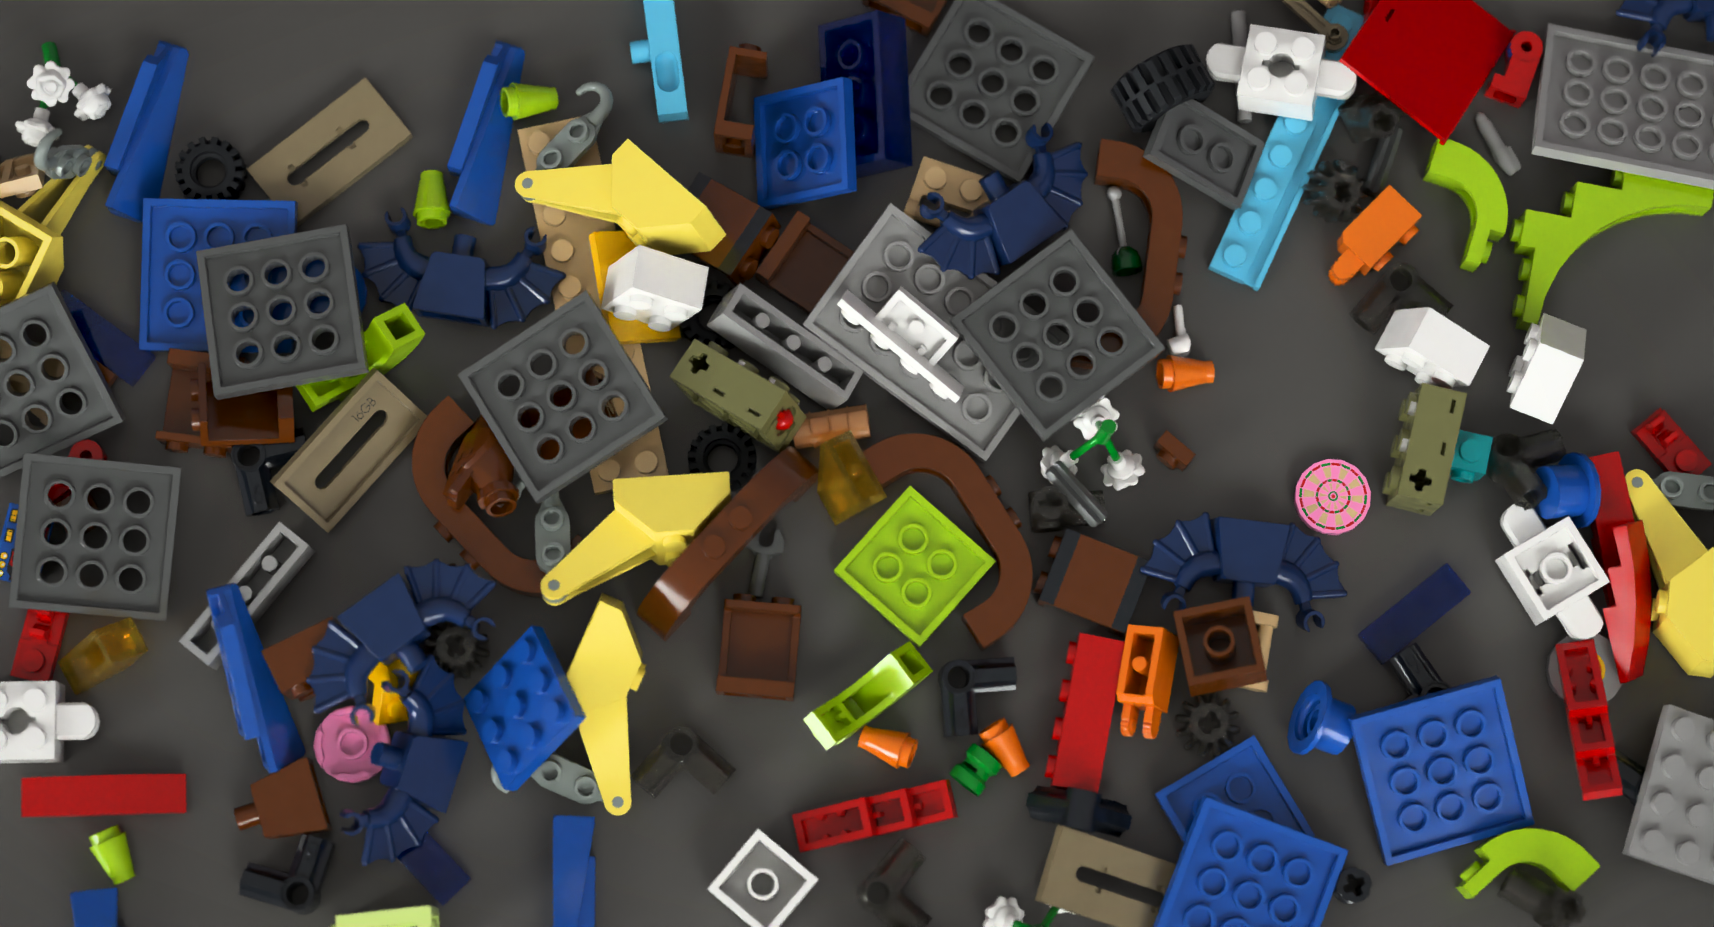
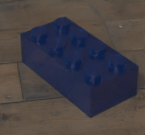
M876 10L818 25L821 82L840 77L852 79L857 178L913 166L905 18Z

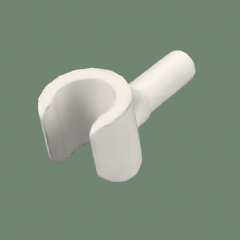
M1175 305L1173 306L1177 336L1166 340L1170 355L1186 357L1190 353L1191 340L1184 327L1183 306Z

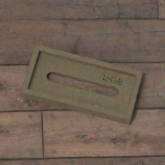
M365 77L246 170L270 200L296 201L298 203V228L410 141L413 135ZM360 121L369 123L367 132L312 173L303 183L291 185L288 182V178L293 172Z
M373 367L270 482L322 529L329 533L417 436L427 415ZM379 410H383L386 418L381 427L379 426L345 463L339 473L337 472L324 487H317L315 485L317 476L372 415Z
M1057 825L1035 901L1113 927H1153L1160 907H1154L1081 882L1076 877V871L1079 867L1084 866L1158 891L1165 896L1176 864L1066 826Z

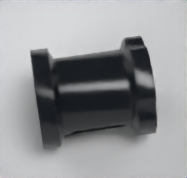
M1353 867L1342 870L1333 895L1337 900L1345 904L1363 901L1369 896L1372 886L1371 879L1364 870H1358ZM1346 876L1350 880L1357 879L1360 885L1355 888L1357 895L1353 892L1346 893L1343 886L1348 883Z

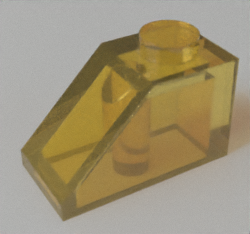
M851 430L820 445L817 493L835 526L863 513L887 498Z
M131 617L95 629L59 660L58 664L76 696L130 667L149 650L144 643L142 634L137 630Z

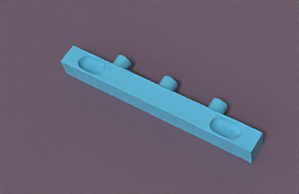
M643 0L648 39L630 42L632 64L651 62L659 123L687 120L689 117L674 0Z

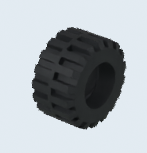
M1186 44L1171 47L1141 62L1116 82L1111 89V94L1131 130L1139 133L1153 130L1160 116L1188 100L1194 99L1202 103L1215 88V83L1194 46Z

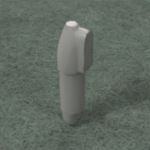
M1478 112L1475 121L1492 152L1493 159L1507 175L1512 176L1521 169L1519 160L1511 146L1507 147L1504 145L1492 121L1484 113Z

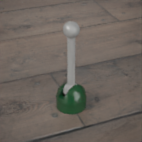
M1112 186L1107 190V197L1112 201L1120 246L1112 255V272L1114 276H1130L1141 272L1143 267L1138 251L1127 246L1119 202L1122 191L1119 187Z

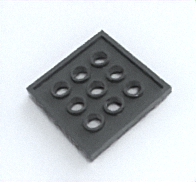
M955 0L890 106V112L993 171L998 170L1001 176L1018 183L1024 179L1033 164V154H1036L1035 149L1031 148L1025 141L1027 131L1035 124L1036 132L1041 137V127L1045 123H1049L1052 128L1055 127L1092 65L1095 56L997 0ZM980 25L989 31L990 36L985 42L976 43L970 39L968 31L973 26ZM1007 44H1015L1021 49L1022 56L1016 61H1007L1001 55L1000 50ZM958 56L966 58L971 64L970 70L964 74L954 73L949 66L953 58ZM1041 62L1048 63L1053 67L1054 75L1047 80L1038 79L1033 73V67ZM988 75H996L1002 80L1003 87L1000 91L991 93L983 88L982 80ZM936 88H945L951 93L952 99L946 105H937L931 100V92ZM1023 93L1031 95L1035 100V107L1030 111L1019 110L1014 104L1016 96ZM970 106L979 107L984 113V119L978 124H970L964 119L963 111ZM1001 125H1010L1015 129L1017 137L1009 143L1001 142L995 135L996 129Z
M347 224L196 251L213 392L217 400L369 373L350 229ZM315 260L325 263V269L321 275L317 277L306 276L305 271L309 263ZM283 267L287 269V276L283 282L279 284L268 282V275L274 268ZM239 274L248 275L249 284L245 289L241 291L231 289L230 284L235 276ZM319 296L328 297L330 304L326 311L319 314L311 312L310 305L315 298ZM288 303L292 306V312L288 318L284 320L273 319V310L277 305ZM243 310L253 311L254 319L250 325L246 327L235 325V318L239 312ZM324 332L334 334V343L330 348L320 350L315 347L316 338ZM286 339L295 340L297 347L293 354L287 357L278 355L277 348L282 341ZM248 346L257 347L259 354L255 361L248 364L240 362V353L244 348Z
M1072 229L950 319V324L1043 442L1166 349ZM1061 273L1071 275L1075 281V287L1069 292L1057 290L1053 283L1056 275ZM1029 296H1038L1043 300L1045 309L1038 315H1031L1025 311L1023 301ZM1083 303H1091L1098 310V318L1092 322H1084L1078 317L1077 308ZM1002 318L1008 319L1013 323L1015 332L1010 337L1001 338L993 331L994 322ZM1052 326H1062L1068 332V340L1062 345L1052 344L1047 338V330ZM1106 333L1117 334L1122 340L1121 349L1116 352L1106 351L1101 346V337ZM1029 348L1034 350L1038 356V363L1031 368L1022 367L1016 359V354L1021 349ZM1075 356H1085L1091 361L1092 370L1088 374L1078 375L1072 371L1070 361ZM1047 378L1056 379L1061 384L1062 392L1055 398H1048L1041 393L1040 383Z
M55 282L0 306V339L8 342L12 348L11 357L7 359L0 358V424L8 425L14 433L12 441H0L1 478L23 467L24 453L51 455L123 422L125 416ZM29 324H39L45 329L46 340L44 342L35 343L27 337L26 328ZM48 358L60 360L64 365V374L60 377L50 376L44 368L45 360ZM14 374L26 376L30 382L29 391L25 393L16 392L10 385V377ZM67 392L78 394L82 399V408L78 411L68 410L62 402L63 394ZM32 408H40L45 411L48 416L47 425L42 427L33 425L28 419V411Z
M587 290L458 374L531 496L538 504L669 420ZM576 334L583 335L585 339L584 348L577 354H569L566 350L567 340ZM541 356H550L553 362L551 370L545 375H537L534 371L535 361ZM593 366L603 367L605 374L602 382L595 386L588 385L585 379L587 371ZM509 377H518L520 380L519 391L513 396H504L502 392L503 382ZM561 387H569L572 391L571 401L566 406L557 407L553 401L555 392ZM612 398H622L624 402L623 412L617 417H608L605 413L607 402ZM529 408L538 409L540 413L539 422L532 428H524L521 423L522 414ZM580 419H589L592 424L590 434L583 439L575 438L573 434L574 424ZM548 440H557L559 444L558 455L551 460H544L541 456L542 445Z
M24 453L8 607L166 621L181 468ZM62 483L70 488L72 496L68 504L56 506L51 503L48 494L53 485ZM96 487L105 488L111 496L109 506L103 510L92 508L88 502L89 492ZM143 491L149 496L150 506L146 512L137 514L128 508L127 499L132 492ZM59 522L67 528V539L62 544L54 545L46 540L45 529L50 523ZM91 526H100L106 531L107 541L100 548H91L85 543L84 533ZM132 529L142 531L146 536L145 547L138 552L126 549L123 543L126 532ZM57 561L62 565L64 575L59 582L48 583L42 578L41 568L45 562ZM94 564L101 568L103 580L99 585L89 587L81 581L80 572L84 566ZM135 568L142 574V584L139 588L127 590L122 587L119 577L124 569Z

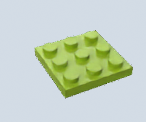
M909 486L834 569V573L920 648L992 568L996 560L912 486Z

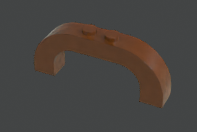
M1101 139L1098 148L1094 184L1111 187L1117 186L1133 193L1143 203L1148 214L1149 230L1140 302L1136 311L1158 337L1169 316L1173 296L1180 295L1183 273L1177 272L1178 258H1185L1187 236L1181 235L1183 209L1180 193L1169 172L1143 157L1145 150L1129 143ZM1106 333L1100 339L1101 346L1108 352H1116L1122 347V340L1115 333ZM1075 356L1071 360V367L1092 369L1091 361L1085 356Z
M448 395L429 413L422 423L412 452V472L417 491L426 507L438 520L433 527L448 543L455 539L464 548L459 555L466 563L471 565L474 571L480 566L493 580L508 590L525 596L543 598L540 584L547 574L540 570L537 561L521 558L513 554L466 504L459 510L448 505L447 497L442 494L448 480L451 458L462 444L465 436L471 432L474 422ZM579 534L571 540V551L583 540Z
M909 433L892 436L861 452V460L880 490L904 476L925 473L940 478L954 492L993 554L999 571L998 585L994 593L986 601L963 614L962 621L981 651L1001 640L1016 625L1027 605L1032 588L1033 570L1028 547L1018 528L1022 527V523L1011 507L1005 509L1000 502L998 496L1002 492L991 475L985 477L974 460L960 447L943 438L928 434Z
M793 446L779 453L740 490L671 564L640 604L637 610V617L666 642L691 615L692 607L710 584L784 506L792 500L796 503L819 479L821 471Z

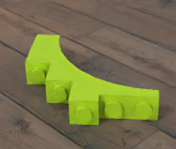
M1613 170L1610 185L1616 187L1615 189L1577 181L1569 192L1565 191L1560 205V213L1565 214V216L1526 209L1519 219L1513 220L1509 240L1515 242L1513 254L1528 256V258H1522L1519 267L1518 280L1523 281L1521 295L1516 294L1512 308V316L1517 317L1515 329L1528 331L1532 323L1538 324L1545 296L1559 269L1571 254L1591 237L1616 224L1642 216L1670 213L1703 216L1712 207L1714 190Z

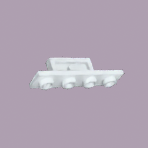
M902 286L898 288L878 313H875L848 289L844 292L837 305L842 308L841 313L849 322L854 325L861 324L871 333V339L879 347L885 350L890 348L901 357V364L911 373H920L930 382L929 386L938 396L943 399L949 397L955 403L959 400L965 387L937 364L959 338V334Z

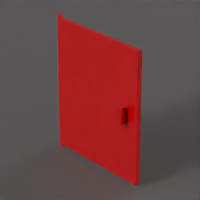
M1379 0L1339 61L1440 140L1439 143L1441 145H1445L1516 34V30L1507 28L1473 0Z

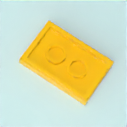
M624 230L595 231L589 235L600 306L602 305L608 267L637 247L628 238V234ZM601 309L602 314L621 344L671 342L681 338L679 325L670 331L659 332L650 329L646 323L637 320H620L614 317L612 312Z

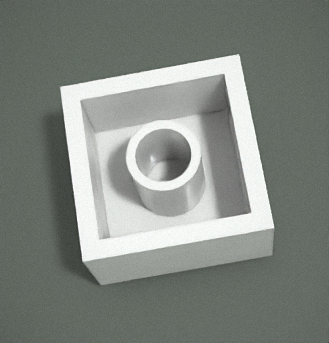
M638 245L608 267L601 309L612 312L614 317L620 320H637L648 324V327L652 330L659 332L670 331L702 310L709 267Z
M1423 307L1395 310L1375 350L1386 356L1384 361L1388 365L1402 371L1406 369L1416 375L1414 380L1418 384L1426 383L1452 389L1455 386H1470L1490 346L1434 309Z
M1543 313L1538 325L1534 323L1530 325L1523 344L1526 347L1522 357L1519 355L1515 357L1508 376L1511 378L1506 392L1511 393L1509 408L1553 425L1584 361L1586 329Z
M757 829L708 887V891L751 927H780L815 886L818 879L761 830Z

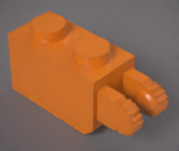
M1390 184L1338 238L1337 248L1342 255L1334 262V265L1330 268L1331 270L1328 271L1329 280L1334 286H1344L1359 271L1364 276L1373 268L1380 272L1394 257L1389 251L1398 242L1405 246L1419 232L1420 229L1415 225L1423 215Z
M1131 624L1127 626L1116 691L1118 702L1123 704L1120 722L1122 736L1133 737L1137 728L1139 711L1141 710L1145 711L1142 728L1143 737L1155 739L1158 735L1162 713H1168L1179 638L1164 627Z

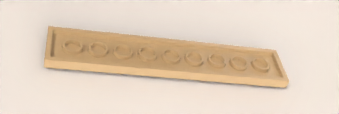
M575 118L517 130L526 171L536 170L539 153ZM597 140L573 167L602 165ZM533 203L540 240L547 234V247L545 252H543L546 267L562 271L566 274V278L555 285L552 291L555 310L586 290L591 294L601 310L589 235L595 231H616L615 223ZM576 334L567 340L566 350L569 354H577L584 348L585 339L583 335ZM622 344L650 389L641 344ZM593 366L589 369L603 374L604 377L603 367ZM612 398L617 415L619 416L624 410V402L622 398ZM656 427L590 470L595 495L613 492V479L669 475L659 427Z

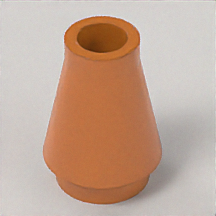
M1167 355L1166 359H1158L1156 365L1158 387L1160 389H1167L1170 393L1205 383H1213L1215 377L1214 364L1211 360L1203 361Z
M1004 717L996 720L978 734L983 741L980 745L1007 770L1011 777L1020 774L1031 765L1025 756L1013 723L1008 724Z
M867 725L863 728L858 742L859 748L867 750L896 769L900 766L907 769L910 767L918 746V739L912 738L909 732L872 728Z

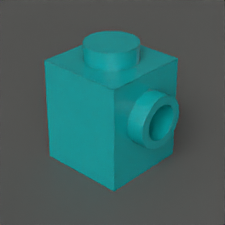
M1459 430L1450 471L1452 480L1462 483H1473V481H1478L1486 474L1493 437Z

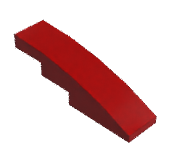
M1619 451L1588 457L1594 463L1601 486L1600 508L1597 517L1591 523L1594 538L1590 540L1594 556L1609 581L1610 577L1607 568L1621 563L1613 528L1634 521ZM1611 582L1602 586L1607 606L1615 604Z
M1643 519L1613 528L1621 563L1607 568L1615 604L1602 609L1620 684L1643 676L1650 640L1652 590L1650 559Z
M1594 639L1555 644L1562 692L1583 801L1623 795V788L1615 755V743L1608 715V703Z
M124 774L21 778V817H100L102 815L186 813V774Z
M950 779L912 788H903L871 797H862L792 815L800 853L958 817Z

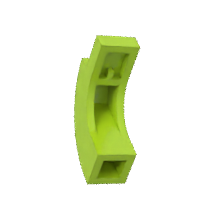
M1437 139L1432 146L1422 180L1450 189L1466 204L1470 214L1471 226L1459 268L1474 272L1480 263L1486 264L1489 259L1493 242L1487 240L1499 242L1506 233L1508 222L1506 194L1498 175L1481 155L1453 140L1448 139L1445 145H1441L1439 143L1440 140Z
M406 303L373 318L364 332L369 372L374 367L381 374L385 375L403 361L423 339L425 332ZM368 373L298 385L296 388L311 411L314 412L337 399L342 402Z
M909 641L891 652L858 681L812 711L803 720L811 729L815 738L828 750L836 744L839 745L878 717L929 676L933 670Z
M1519 829L1492 837L1476 847L1473 851L1481 858L1483 863L1480 865L1477 860L1471 863L1459 875L1463 881L1456 889L1465 899L1473 898L1505 868L1513 864H1528L1546 873L1561 891L1567 894L1574 892L1601 866L1582 846L1564 835L1544 829Z

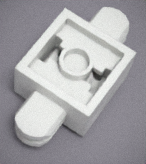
M1250 24L1246 47L1218 43L1209 49L1206 56L1207 70L1212 79L1238 84L1236 94L1238 110L1313 121L1317 96L1345 100L1351 97L1357 87L1356 74L1340 61L1325 59V35Z
M1518 502L1511 505L1503 512L1500 518V526L1514 549L1496 559L1495 562L1531 620L1537 626L1556 614L1567 634L1573 640H1588L1596 636L1601 631L1604 622L1589 594L1610 581L1571 518L1568 516L1551 527L1546 528L1531 504Z
M57 681L0 682V764L64 762V740H87L97 733L100 726L98 712L94 707L85 702H65V685Z

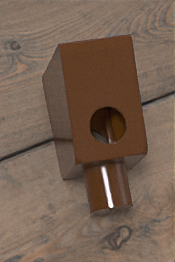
M308 757L302 758L252 783L250 789L254 802L234 808L235 819L240 830L261 824L263 834L268 839L300 836L302 834L308 835L333 830L313 761Z

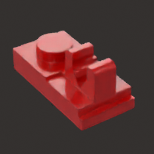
M1661 408L1630 432L1664 472L1672 471L1700 475L1712 465L1694 442L1681 430L1668 413Z
M28 609L10 676L28 681H52L70 613Z

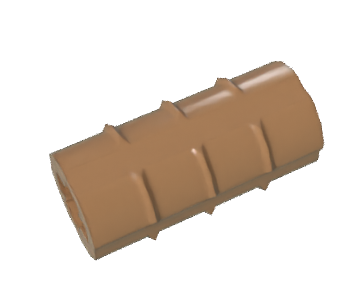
M846 405L844 408L832 410L828 408L825 411L813 413L809 411L805 414L807 418L793 440L795 448L802 449L870 438L872 436L867 405L850 407Z

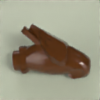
M482 414L477 418L471 432L465 436L453 462L442 494L447 497L449 506L459 510L469 497L475 493L478 505L482 510L486 509L487 514L490 516L502 517L516 509L519 490L513 484L514 466Z

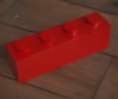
M1079 633L1076 642L1069 641L1065 664L1072 665L1070 679H1062L1058 699L1060 702H1065L1063 717H1055L1051 739L1058 740L1056 755H1048L1044 776L1051 778L1050 788L1067 790L1068 787L1098 793L1125 641Z

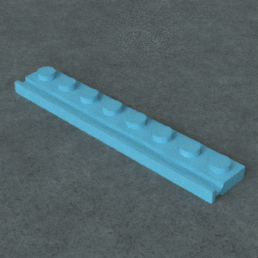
M1337 5L1327 9L1323 17L1330 24L1336 23L1344 26L1348 32V42L1342 51L1337 53L1326 51L1325 59L1339 61L1363 25L1362 15ZM1317 96L1313 121L1282 116L1277 117L1262 151L1242 206L1234 211L1209 265V270L1237 283L1252 287L1253 290L1258 292L1345 100Z

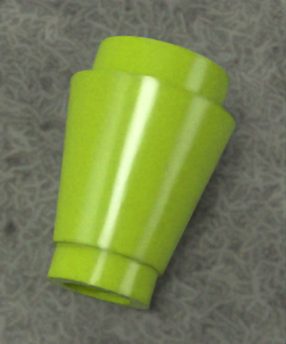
M510 83L509 87H502L500 91L502 114L504 117H512L513 120H518L550 110H556L558 107L557 90L555 87Z
M426 170L420 174L413 216L417 219V225L422 228H442L447 225V219L451 216L443 173L437 170Z
M118 824L89 836L92 844L89 849L109 878L112 879L114 885L136 876L133 870L134 867L126 832L121 833Z

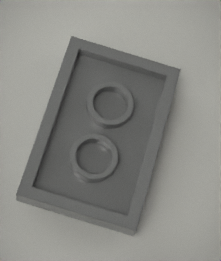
M1191 99L1172 108L1157 119L1143 157L1229 209L1236 210L1242 206L1266 143L1198 101Z

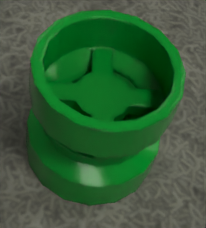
M972 743L966 751L965 760L962 763L956 764L949 774L964 788L979 797L986 788L985 782L988 778L996 776L1003 766L980 746Z

